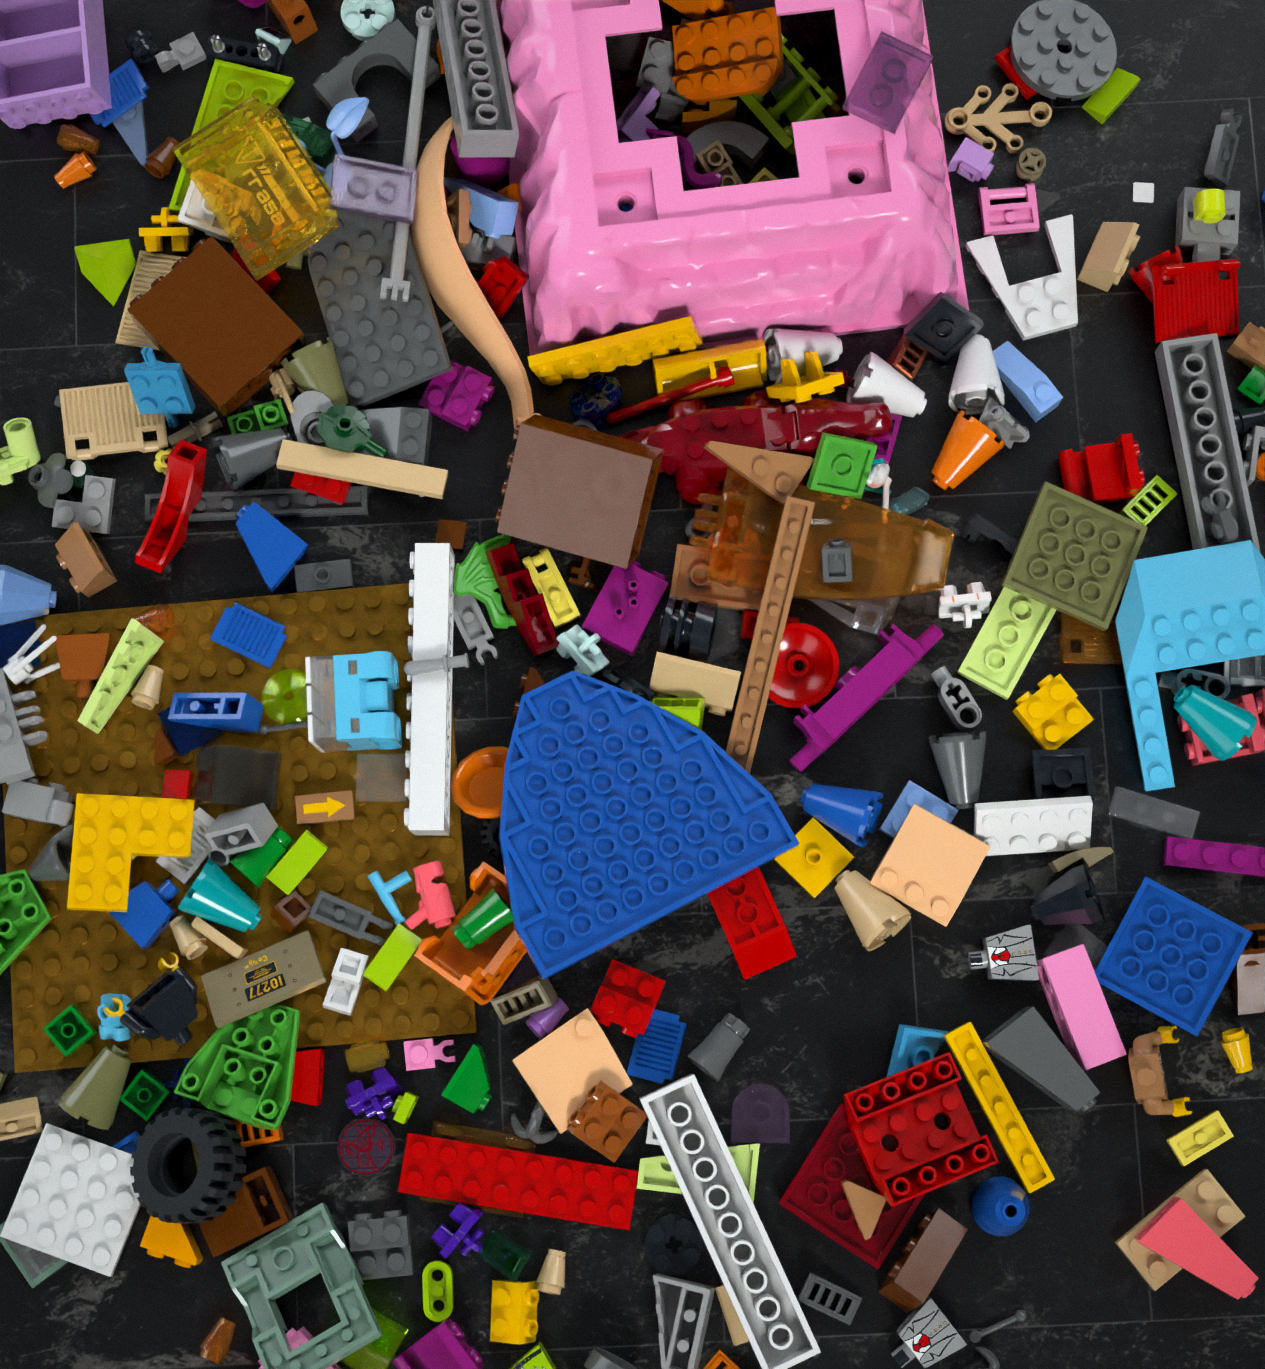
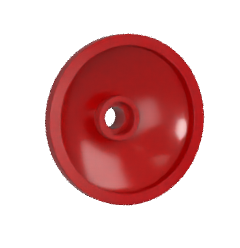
M805 623L785 625L768 696L772 701L789 708H802L804 704L809 707L822 701L832 691L839 676L840 661L834 643L823 631ZM797 660L804 662V669L801 671L795 668Z

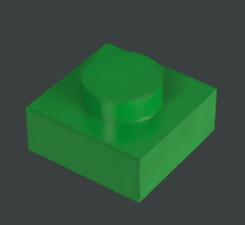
M1255 364L1237 389L1260 405L1265 399V370Z

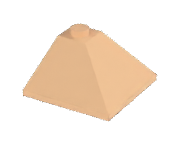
M588 1008L512 1060L560 1134L567 1130L571 1115L577 1109H581L586 1102L589 1090L594 1085H598L601 1080L618 1093L633 1085L606 1035Z

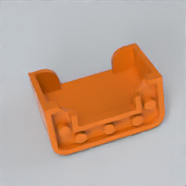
M484 861L472 872L470 888L474 893L440 939L437 936L423 939L418 946L417 952L414 954L418 960L480 1005H485L491 1001L527 952L514 928L513 922L495 932L480 945L476 944L469 951L452 931V927L460 923L459 920L470 912L492 887L497 890L511 907L506 876Z

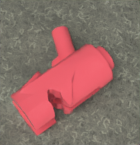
M434 861L413 868L416 893L420 892L422 900L419 902V910L405 920V923L411 930L426 918L429 925L435 924L436 929L451 925V919L456 917L448 885L446 883H435L438 878L444 876L441 862Z

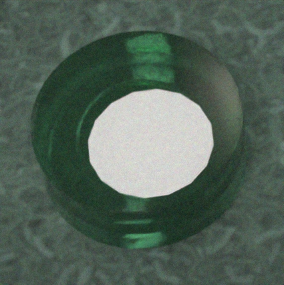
M72 460L65 467L73 476L72 487L84 488L85 475L94 476L92 467L84 460Z

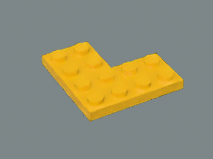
M77 793L67 910L127 912L132 855L191 858L195 800Z

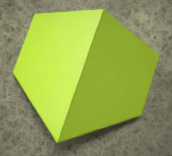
M130 239L75 246L82 274L114 307L136 266Z

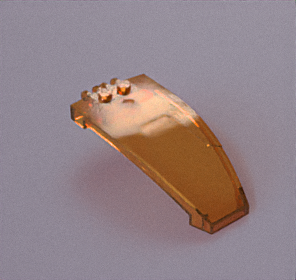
M728 467L725 471L720 496L700 493L698 496V500L718 506L717 512L705 509H697L695 511L696 517L715 523L700 520L693 521V527L697 530L712 532V540L693 536L690 537L689 543L710 549L705 580L763 592L784 505H781L738 472ZM798 485L791 495L794 498L815 502L792 597L841 601L872 600L940 591L944 588L954 532L929 518L923 521L845 496L811 490L807 486ZM844 538L846 542H853L852 582L824 583L822 547L825 543H829L828 540Z

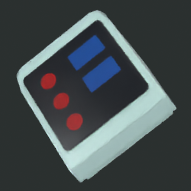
M268 27L258 28L255 31L259 43L278 47L280 54L283 55L292 40L290 37Z

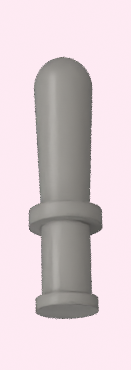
M464 653V655L447 657L446 654L442 655V658L409 661L405 664L404 671L407 675L413 676L439 670L449 672L451 668H468V655Z

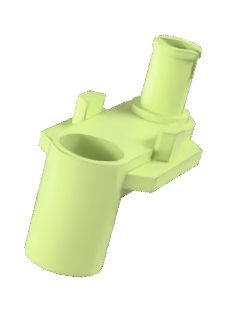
M15 418L9 420L3 426L8 446L0 448V485L13 483L12 474L36 465L41 459L31 420L28 418Z

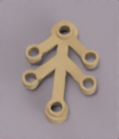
M1009 83L1003 87L1001 94L983 114H973L980 104L988 103L991 97L990 88L981 85L977 87L974 96L963 108L951 109L946 114L944 122L946 129L950 133L955 135L965 134L982 147L984 143H989L992 145V148L987 150L994 153L996 148L995 139L985 137L974 127L985 126L1006 143V149L1009 153L1017 154L1021 151L1024 144L1022 137L1014 135L1001 124L1031 122L1034 126L1042 127L1049 122L1052 116V109L1045 102H1037L1028 111L1000 112L1007 103L1015 101L1018 95L1017 86ZM1011 90L1014 92V95L1008 96L1005 91ZM985 92L987 97L981 98L978 93ZM1035 114L1043 115L1044 119L1039 120L1035 118ZM959 119L963 124L956 125L953 121ZM1010 142H1018L1019 147H1012Z

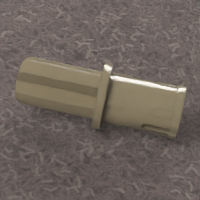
M213 411L194 423L190 421L189 426L170 435L168 442L172 449H174L181 439L189 443L196 440L202 441V437L222 428L223 425L220 419H218L216 412Z

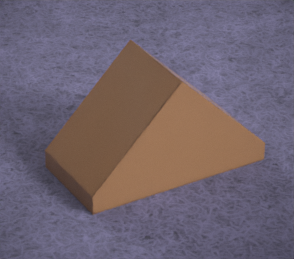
M846 1179L840 1181L864 1240H867L873 1234L886 1199L882 1195Z

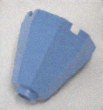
M0 565V625L49 614L50 608L56 607L57 591H51L52 584L10 566Z

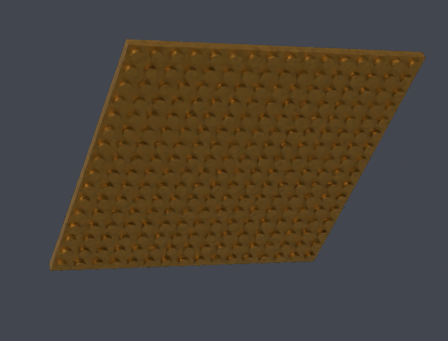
M409 583L51 614L0 625V668L9 663L8 659L19 651L42 624L46 625V629L25 652L24 657H27L53 635L110 633L116 638V649L131 618L141 623L164 641L148 663V665L164 670L159 703L155 704L152 710L141 708L132 703L133 696L131 693L146 670L145 668L99 734L77 721L88 700L77 699V684L72 685L63 681L60 668L34 679L29 684L22 681L20 684L15 685L8 677L13 695L27 690L35 691V700L17 706L18 710L28 706H38L41 713L37 716L43 718L42 725L25 731V735L45 731L48 736L47 740L42 743L29 746V754L36 775L30 778L39 780L38 785L48 787L49 782L66 786L65 792L74 795L71 803L74 804L70 824H74L77 793L161 798L165 769L191 770L194 772L191 800H195L194 811L200 807L216 819L219 814L264 803L278 827L294 841L286 849L287 851L306 829L329 847L293 889L311 907L321 890L374 913L373 916L392 923L393 927L391 930H385L378 927L377 924L370 922L366 932L382 937L383 940L387 941L396 928L395 920L381 901L368 875L378 871L385 883L404 871L408 872L412 880L391 892L402 916L407 920L419 910V902L422 900L420 892L416 893L413 868L434 861L441 862L444 876L438 878L435 883H446L448 885L456 916L467 903L461 808L454 802L451 790L450 836L414 835L409 831L408 826L404 825V810L409 808L410 802L408 797H405V779H410L409 768H406L405 754L406 750H411V743L406 738V723L411 722L410 710H407V693H412L411 682L407 680L404 666L407 662L413 661L411 653H408V637L413 636L412 625H409L408 613L409 608H414V602L409 595ZM237 602L286 626L283 634L287 635V638L271 669L210 640L226 607L232 609L234 603ZM56 642L52 643L30 662L34 668L30 673L59 662ZM375 651L391 652L397 659L399 666L400 688L394 690L395 713L400 717L402 748L348 751L346 749L348 743L338 742L336 739L333 656L365 654ZM305 657H310L322 670L323 696L321 697L324 700V724L322 725L325 727L326 752H320L309 742L307 728L269 732L267 735H260L259 732H230L168 720L174 693H248L264 705L260 725L276 726L306 722L310 714L307 712L306 686L308 685L306 684ZM453 701L451 734V779L452 774L457 767ZM159 729L169 733L180 753V757L162 767L154 763L155 734ZM6 782L3 783V805L9 787ZM353 790L356 820L297 825L295 796ZM4 813L6 873L25 869L29 875V868L47 842L62 830L63 827L13 817ZM136 856L134 860L131 859L129 891L145 881L151 883L157 889L167 879H170L180 890L169 901L177 911L173 919L184 915L192 923L196 916L183 912L177 907L209 860V857L206 858L187 884L182 883L156 862L159 857ZM230 862L228 865L220 867L260 907L258 912L262 915L254 930L248 928L246 932L207 920L249 951L245 957L307 930L312 935L327 982L278 1003L301 1012L297 1048L477 1033L475 1001L414 956L418 947L387 991L377 986L365 976L363 977L351 1016L323 1008V1002L332 980V972L340 949L344 948L369 956L368 967L382 946L364 938L360 940L310 917L291 934H287L270 916L273 907L284 899L287 894L268 878H265L260 888L256 887ZM31 878L52 919L10 964L15 1073L87 1067L105 1046L112 1047L114 1044L121 1045L129 1050L128 1056L132 1059L131 1063L194 1057L218 1029L213 1020L201 976L239 959L233 957L204 936L207 939V950L197 958L188 960L186 956L181 955L169 924L150 949H143L109 912L67 910L69 881H36ZM427 918L413 930L405 922L401 924L422 940L431 936H437L440 939L450 926L436 929L435 924H428ZM170 952L176 953L179 958L178 967H183L197 985L196 1009L198 1016L187 1026L192 1033V1038L187 1043L178 1045L174 1038L170 1041H164L159 1038L150 1040L136 1035L130 1030L131 1038L125 1041L100 1039L99 1025L101 1024V1019L98 1016L97 1010L101 1005V995L108 993L125 994L132 1001L165 973L159 969L158 960L163 958L168 965H172L167 955ZM76 1005L98 1033L70 1057H65L43 1028L67 1007Z

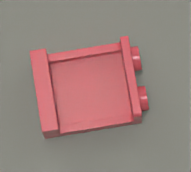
M1253 694L1226 700L1252 712L1257 718V723L1249 738L1245 735L1239 741L1243 746L1230 758L1264 751L1265 742ZM1178 715V726L1180 731L1185 733L1187 742L1184 743V752L1188 760L1191 759L1192 766L1220 761L1213 757L1184 719Z

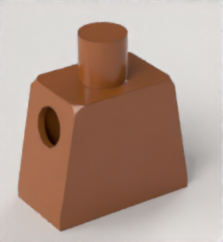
M267 0L269 7L295 44L318 31L310 9L304 0ZM299 16L302 21L295 24L294 20Z
M110 633L55 635L57 636L55 642L63 681L72 685L77 684V699L89 700L95 684L98 683L115 650L116 638Z

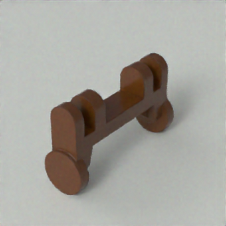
M583 558L581 569L576 567L570 568L569 573L578 575V579L568 577L567 583L598 592L599 586L595 585L588 571L591 562L590 558Z

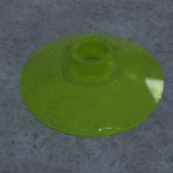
M294 669L283 670L274 674L267 681L262 692V704L264 705L265 712L272 720L282 725L307 721L310 714L307 712L306 686L308 685L306 684V673ZM287 691H292L294 694L290 701L284 699V694Z

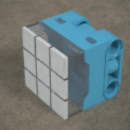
M375 651L365 654L305 657L308 739L320 752L402 748L400 717L395 713L394 690L400 688L399 666L397 659L391 652Z

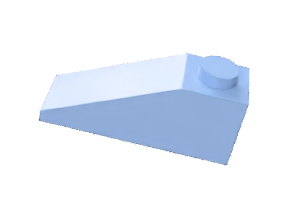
M444 178L443 183L451 194L458 189L469 190V201L472 202V212L469 220L473 226L483 230L485 236L499 239L500 235L513 234L519 202L464 178Z
M1006 341L993 351L999 377L1035 423L1058 407L1063 396L1048 377L1009 341Z

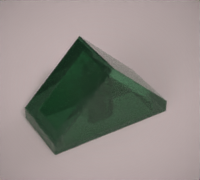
M492 1230L478 1256L511 1281L516 1282L532 1251L501 1233Z

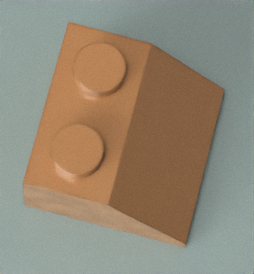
M78 522L73 523L55 544L59 552L56 558L64 570L69 569L73 576L69 578V581L77 593L82 592L89 598L118 580L93 536Z

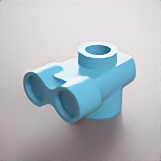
M108 993L101 995V1005L97 1010L98 1016L101 1019V1024L99 1025L100 1039H114L115 1041L130 1039V1029L120 1022L118 1016L113 1018L106 1016L103 1009L107 1007L110 1011L117 1012L118 1006L111 999L118 998L123 1003V1009L127 1011L129 1009L126 1005L131 1002V999L125 994Z

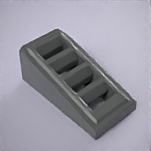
M809 1271L797 1295V1300L851 1325L862 1297ZM816 1282L820 1284V1287L813 1300L809 1298V1295ZM825 1288H828L830 1293L823 1305L819 1301ZM837 1292L841 1294L835 1310L830 1308V1305ZM846 1298H849L852 1301L846 1314L843 1315L840 1311Z

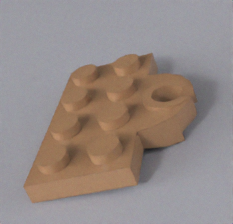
M732 524L724 525L712 532L705 548L677 544L670 596L678 597V602H683V599L687 598L690 604H698L699 601L718 604L720 608L758 612L772 556L761 555V545L756 533L754 534L743 525L741 528L742 543L738 546L730 545L727 538L732 533Z

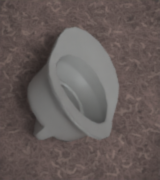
M305 391L298 395L292 403L295 412L291 414V421L297 441L327 447L317 433L321 412L326 413L333 404L321 392Z

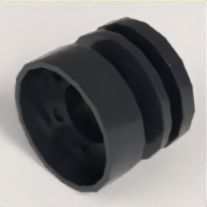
M670 596L662 612L659 625V652L668 654L671 643H674L673 656L678 657L683 645L688 646L689 659L708 662L715 633L718 604L699 601L695 612H689V599L684 598L681 609L677 610L678 597Z

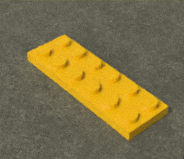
M688 316L527 357L529 367L544 385L553 386L562 383V380L570 378L583 379L588 377L590 373L598 371L604 373L611 372L616 367L622 365H639L643 362L642 360L650 358L668 357L671 353L679 351L683 353L696 350V347L703 346V340L692 317Z

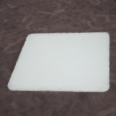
M1134 182L1133 202L1153 203L1154 184Z

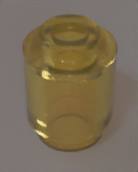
M379 1038L353 1044L350 1049L345 1050L350 1072L358 1071V1073L380 1068L386 1066V1059H390L387 1043H381Z

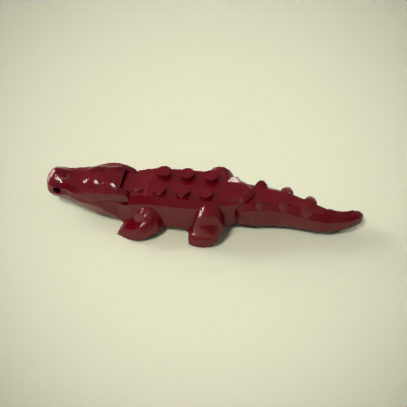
M758 390L748 395L741 406L709 409L705 400L683 399L672 403L667 413L668 421L657 426H649L637 431L632 430L618 437L664 449L659 473L665 471L666 474L675 476L676 487L681 497L687 502L706 504L718 499L719 482L726 479L743 477L704 448L705 444L709 441L808 456L815 459L822 432L864 441L887 435L892 428V419L888 406L882 402L859 404L820 398L800 403H791V401L780 402V398H768L767 390ZM801 480V482L799 483V485L797 486V488L800 487L801 485H803V481H802V480Z

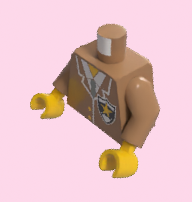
M1160 1026L1157 1031L1138 1036L1133 1041V1048L1129 1049L1128 1059L1135 1099L1139 1104H1143L1145 1112L1150 1115L1172 1114L1174 1117L1192 1114V1111H1187L1185 1108V1102L1190 1101L1188 1097L1174 1100L1168 1099L1159 1045L1162 1043L1179 1042V1038H1173L1172 1031L1177 1026Z

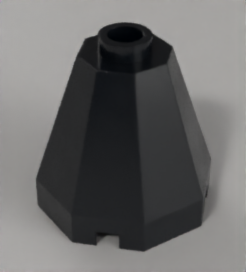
M1086 865L1072 868L1033 897L1035 903L1031 904V910L1036 921L1041 920L1043 925L1093 924L1105 920L1099 895H1096L1094 890L1096 887Z

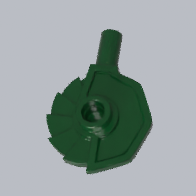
M341 404L336 407H330L326 413L321 412L317 433L328 448L347 453L353 452L358 448L361 450L366 448L381 458H384L389 450L371 439L372 435L368 432L370 428L366 420L367 417L358 411L357 407Z

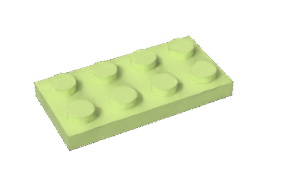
M1003 587L957 673L1007 700L1056 609Z

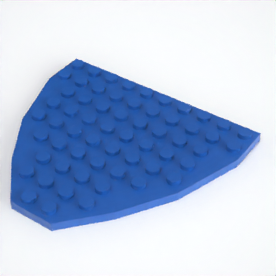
M576 671L564 674L522 695L504 767L499 841L514 928L542 980L799 845L797 838L769 791L703 731L641 696Z

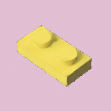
M1215 1110L1166 1141L1181 1166H1186L1234 1137L1219 1111Z

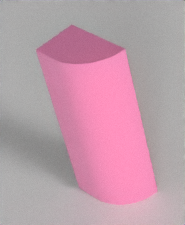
M1084 944L1037 960L1039 980L1064 1045L1082 1070H1088L1127 1055Z

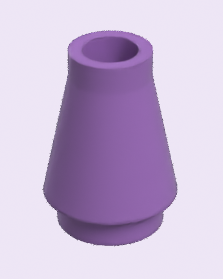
M557 997L552 1006L530 1014L526 1024L539 1039H542L553 1031L564 1014L569 1011V1008Z

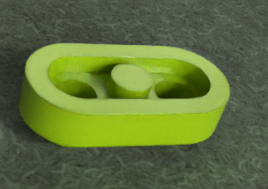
M435 1260L424 1268L422 1274L423 1310L430 1320L441 1322L451 1315L454 1308L453 1272L448 1263L442 1260ZM435 1270L443 1272L442 1280L434 1279L433 1272ZM436 1300L443 1301V1310L438 1311L435 1309L434 1302Z

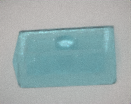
M913 487L889 502L887 524L882 523V507L872 512L870 517L878 530L884 531L927 505L930 496L919 487Z

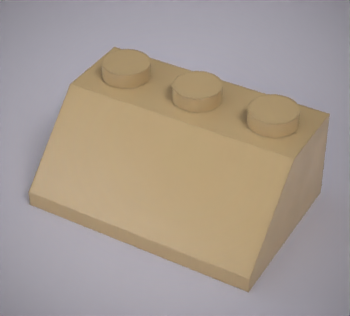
M657 652L649 689L656 694L654 697L705 698V707L709 708V713L725 716L726 712L732 713L741 672Z

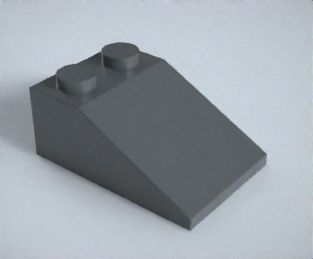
M394 407L358 410L367 417L366 420L370 428L368 432L372 435L371 439L389 449L384 458L428 466L432 416L429 409ZM358 448L353 451L354 453L379 457L366 448L364 450Z

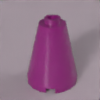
M455 135L452 137L450 146L461 178L472 181L487 189L492 188L491 186L505 179L510 168V157H459Z

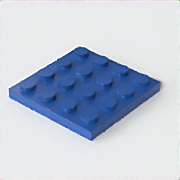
M1145 877L1103 955L1095 974L1101 985L1189 1033L1198 1036L1253 932Z

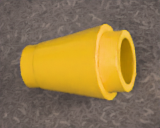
M1233 1028L1222 1032L1220 1043L1235 1072L1244 1073L1252 1070L1249 1034H1245L1244 1028Z

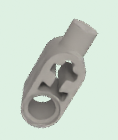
M946 666L931 673L939 687L938 700L954 726L960 731H971L981 721L982 713L966 685L960 679L953 678ZM949 689H956L958 691L955 697H948L946 692ZM964 700L965 703L961 704V705L955 710V709H954V706H955L957 703L960 704L961 701ZM964 710L970 711L974 716L973 723H964L960 719V712Z
M1188 668L1179 673L1162 671L1159 672L1157 679L1159 687L1171 689L1174 695L1180 688L1185 686L1181 682L1184 678H1187L1188 684L1210 693L1208 689L1209 683H1215L1220 689V694L1217 697L1222 699L1227 697L1230 692V683L1226 677Z

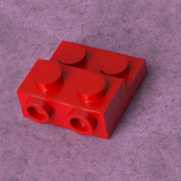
M612 959L590 1012L595 1015V1020L600 1024L610 1027L611 1022L622 1026L620 1032L634 1038L637 1037L638 1033L645 1035L666 981Z

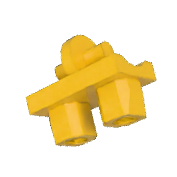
M162 207L161 215H152L151 217L152 224H161L162 228H139V236L144 237L147 252L163 251L162 236H171L172 251H189L190 236H194V228L171 227V223H179L177 221L179 215H171L168 207Z

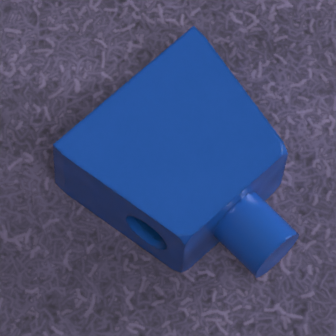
M167 879L157 889L151 883L145 881L129 891L127 912L109 913L141 948L150 949L177 914V911L169 901L180 890L170 879Z

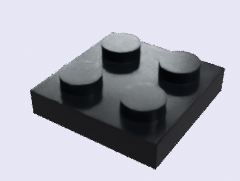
M940 292L904 328V335L946 363L984 325L981 318L946 294Z

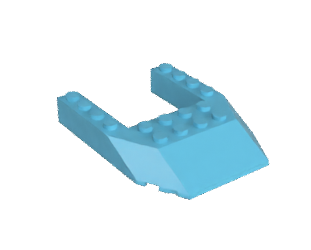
M1251 540L1134 560L1115 624L1145 791L1175 787L1155 673L1265 655V558Z

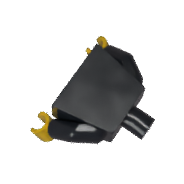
M170 952L167 957L172 965H168L163 958L158 960L159 969L165 973L126 1005L129 1010L125 1011L123 1009V1003L118 998L111 999L118 1006L117 1012H112L107 1007H104L103 1010L108 1017L118 1016L120 1022L136 1035L150 1040L159 1038L164 1041H170L174 1038L178 1045H183L192 1038V1033L187 1026L198 1016L196 1009L197 985L183 967H178V955Z

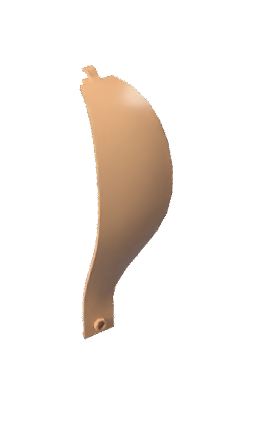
M450 117L438 128L426 144L418 162L415 173L409 230L428 291L442 311L488 361L506 386L511 400L515 430L516 426L520 425L521 422L535 414L540 416L541 414L533 413L531 387L525 368L511 340L472 276L458 247L447 215L443 185L444 161L448 141L455 135L453 119Z

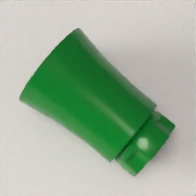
M277 826L263 846L242 851L229 862L256 887L260 888L266 876L294 841Z
M492 887L486 896L459 920L460 923L452 927V931L469 951L476 944L480 945L495 932L513 922L511 907L497 890Z

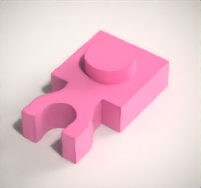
M433 1038L405 1041L406 1071L435 1068L436 1060L438 1059L444 1062H456V1056L447 1057L443 1052L446 1046L454 1045V1039L445 1040L437 1046H434Z

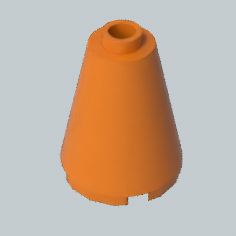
M962 410L957 414L931 471L935 476L932 481L944 490L948 487L951 489L957 487L1006 444L1003 440L997 443L994 440L997 435L971 416L969 420L963 418L966 412Z

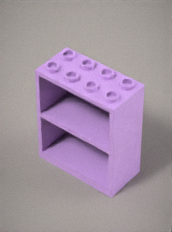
M0 0V119L10 128L21 129L28 124H47L54 119H73L77 115L86 113L99 114L103 110L112 109L103 0Z

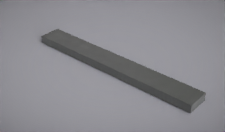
M351 486L345 504L297 488L202 492L201 501L189 515L188 522L236 520L235 516L245 504L250 506L253 502L257 503L274 518L369 514L368 486ZM162 493L145 494L146 523H152Z

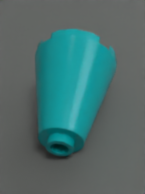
M1191 685L1186 688L1184 686L1174 696V708L1213 757L1221 761L1232 757L1243 746L1239 741L1244 735L1249 738L1255 729L1257 718L1252 712Z
M210 859L206 862L177 907L183 912L242 932H246L248 928L254 930L262 917L258 913L260 907Z

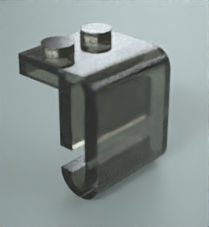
M214 745L202 748L201 753L197 755L196 768L199 770L198 781L195 782L193 788L196 805L206 807L221 805L245 808L264 803L269 811H275L277 809L282 753L229 745Z

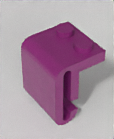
M449 1317L392 1361L397 1369H482L484 1366L478 1351L468 1344L461 1328L456 1322H452Z

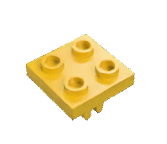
M817 351L804 352L806 374L799 376L793 358L782 359L780 362L783 382L768 386L766 390L768 398H780V402L795 399V403L811 400V395L815 393L824 395L834 392L835 386L844 384L842 372H823Z

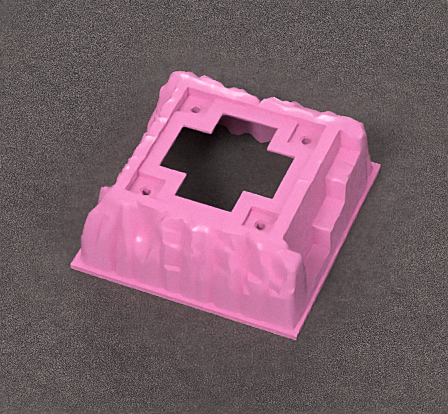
M495 0L519 130L515 157H510L508 174L510 185L517 183L520 190L522 209L516 215L515 233L519 267L529 276V279L522 288L530 356L688 316L692 317L702 335L703 346L696 347V350L700 351L715 348L719 345H731L745 340L761 339L764 337L765 331L772 328L834 333L836 336L905 328L940 292L969 310L923 1L774 0L776 16L834 9L849 116L792 122L798 178L684 191L676 136L624 143L618 142L605 37L662 30L659 0ZM859 177L862 183L853 184L849 181V178ZM623 204H630L633 206V209L629 212H623L619 207ZM679 351V352L671 353V354H669V356L679 355V354H684V353Z

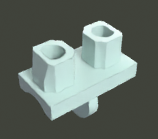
M577 624L557 637V640L560 642L557 652L566 659L572 656L578 663L574 667L578 673L590 677L610 663L596 645L601 639L597 633L589 637Z

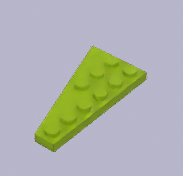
M215 59L170 202L169 210L172 213H180L195 168L224 179L227 178L236 165L249 137L254 139L261 130L259 126L267 122L295 83L292 77ZM250 139V141H249V143L247 144V146H246L244 152L247 150V148L249 147V145L252 143V139Z

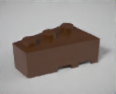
M939 1208L931 1214L925 1213L917 1225L920 1230L915 1237L912 1236L907 1241L902 1250L904 1252L903 1255L891 1267L887 1274L888 1277L878 1290L880 1294L905 1312H909L925 1302L968 1231L967 1228Z

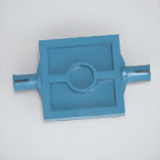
M144 347L141 350V354L145 362L127 363L124 369L140 414H163L167 420L168 427L171 428L173 426L175 428L180 424L176 414H193L196 407L181 364L158 361L155 358L153 348Z

